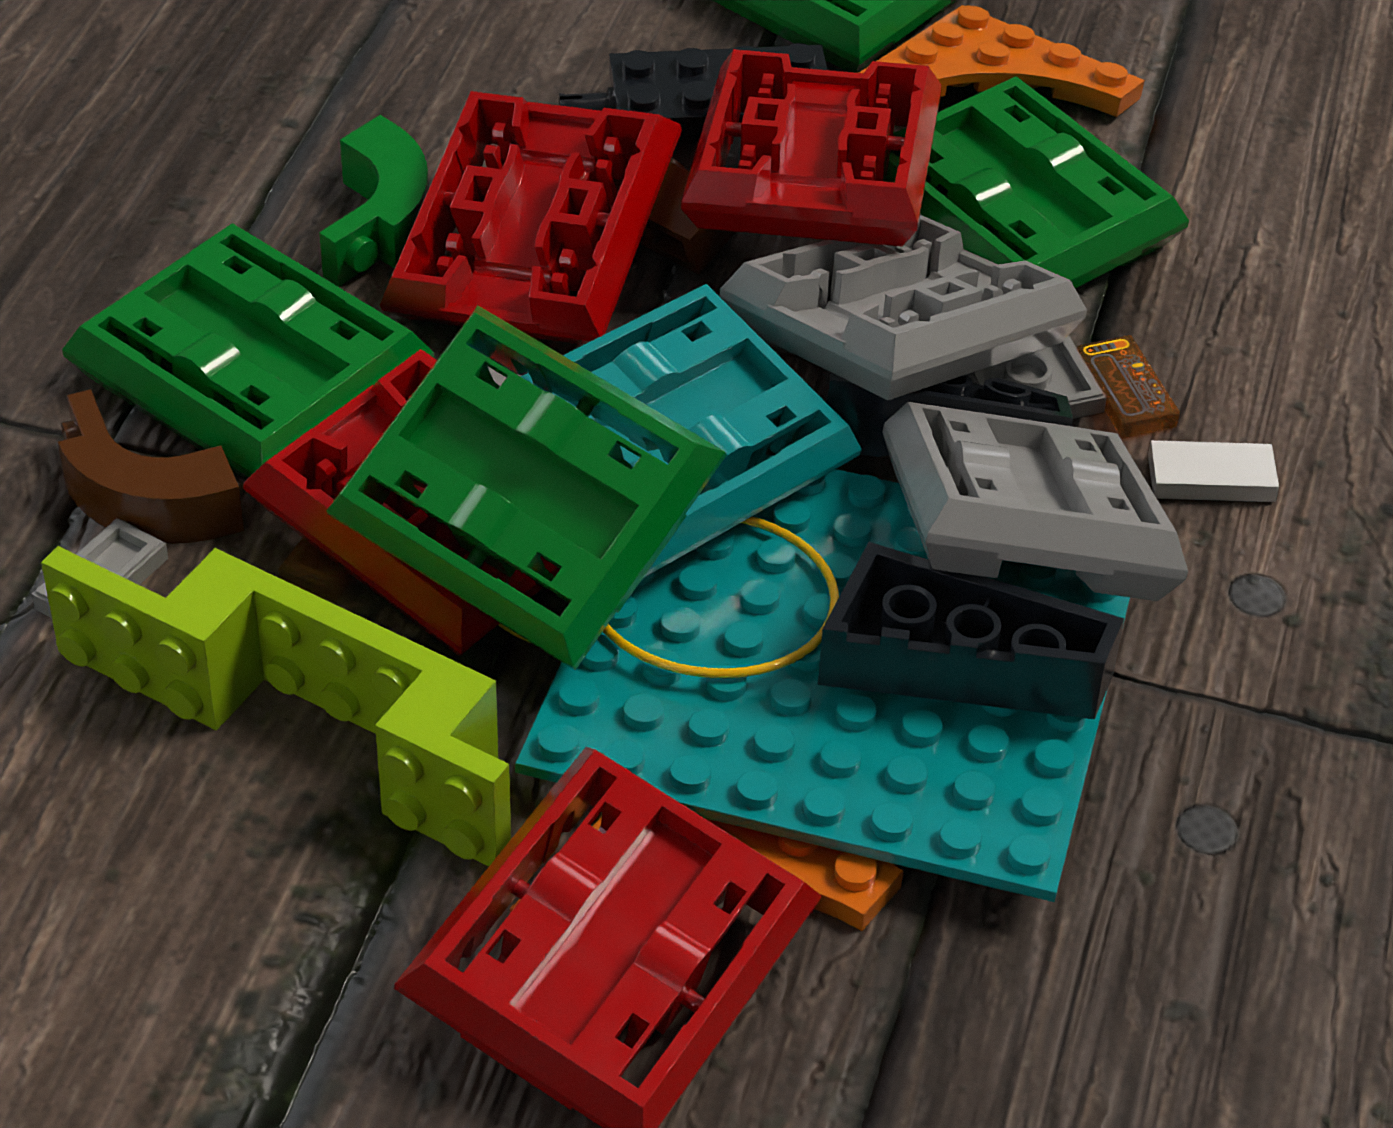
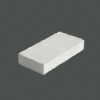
M1154 440L1150 442L1148 461L1152 491L1158 499L1276 502L1279 483L1272 444Z

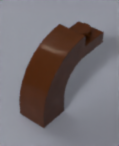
M91 389L67 395L71 420L61 423L64 440L58 441L65 486L76 505L88 517L105 528L118 518L164 543L206 541L244 531L239 486L222 446L176 457L159 458L139 455L121 447L109 435Z

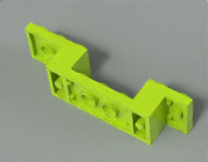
M57 546L41 562L58 652L74 665L88 666L114 679L123 689L132 693L140 692L166 705L177 716L187 720L194 719L216 731L259 684L266 680L282 693L288 695L295 694L325 709L328 714L340 721H350L376 734L382 814L388 816L397 826L409 831L416 830L446 845L455 855L463 859H475L487 866L491 865L511 840L509 764L498 759L495 680L217 548H214L166 598L60 546Z

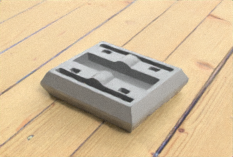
M922 215L919 218L917 232L902 247L823 240L744 262L720 288V298L759 337L886 400L1060 344L1086 318L1087 313L1084 303L1069 279L1028 261L999 265L964 250L961 232Z
M907 402L884 423L882 432L892 466L932 569L998 578L1002 560L1075 570L1076 575L1095 593L1159 601L1186 580L1188 569L1177 532L1117 433Z

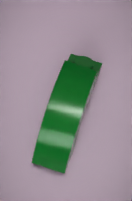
M382 115L377 116L340 139L343 184L367 198L368 201L319 232L323 277L338 287L359 273L366 271L379 260L395 269L429 190L427 162L420 146L405 130Z

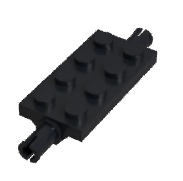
M801 43L776 47L739 46L729 49L701 50L686 48L681 51L646 52L634 50L628 53L609 54L611 87H607V92L559 93L558 101L559 106L600 111L603 108L659 114L681 124L682 131L680 135L701 134L720 68L733 49L789 54L791 67L827 70L822 45H806ZM741 112V116H740V120H739V122H741V123H742V119H743L744 112Z

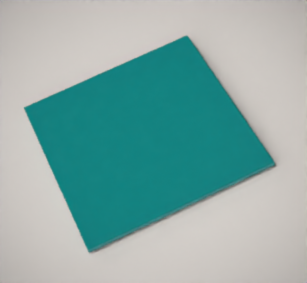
M749 463L745 471L752 468V466ZM834 469L753 515V517L774 523L792 532L812 546L830 567L838 586L839 597L868 542L928 559L900 484L882 480L875 476L860 475ZM739 523L644 577L619 613L616 612L612 617L609 625L633 645L666 660L706 668L747 667L784 657L809 642L821 629L827 618L830 604L829 589L817 565L798 547L771 532ZM1002 560L998 578H992L1124 618V621L1130 597L1093 592L1076 575L1075 570ZM602 632L576 670L561 662L515 763V773L557 783L583 749L590 747L601 752L703 818L1055 902L1107 691L1095 719L823 686L818 685L821 644L802 659L768 673L739 678L696 677L671 672L648 664L618 647Z

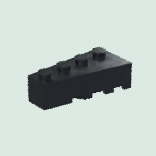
M868 542L822 629L818 685L1095 719L1114 674L1124 618L992 578L932 569L928 559Z

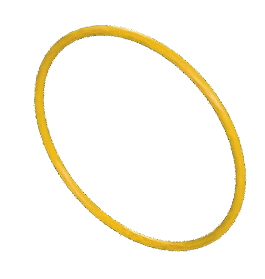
M752 516L741 523L771 532L798 547L817 565L826 580L830 596L829 611L821 629L809 642L798 650L770 662L738 668H706L676 663L650 654L624 639L609 623L603 630V633L630 655L671 672L705 678H739L760 675L786 667L802 659L821 644L822 629L839 599V591L830 567L812 546L792 532L774 523Z

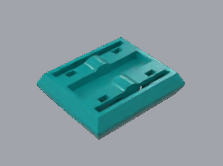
M707 284L563 355L724 450L727 454L687 511L684 521L644 577L856 458L862 450L850 426ZM529 373L521 376L523 379L534 384ZM589 416L590 419L596 421L597 423L601 424L602 426L606 427L607 429L611 430L612 432L616 433L617 435L621 436L622 438L626 439L627 441L631 442L632 444L636 445L637 447L641 448L642 450L646 451L647 453L651 454L657 459L668 464L663 460V457L659 449L647 451L642 447L638 446L637 444L633 443L632 441H630L629 438L625 435L621 434L620 432L616 431L615 429L611 428L610 426L606 425L600 420L594 418L593 416ZM620 446L624 459L633 467L640 457ZM768 448L775 454L769 459V456L766 454ZM749 463L752 466V468L745 471Z

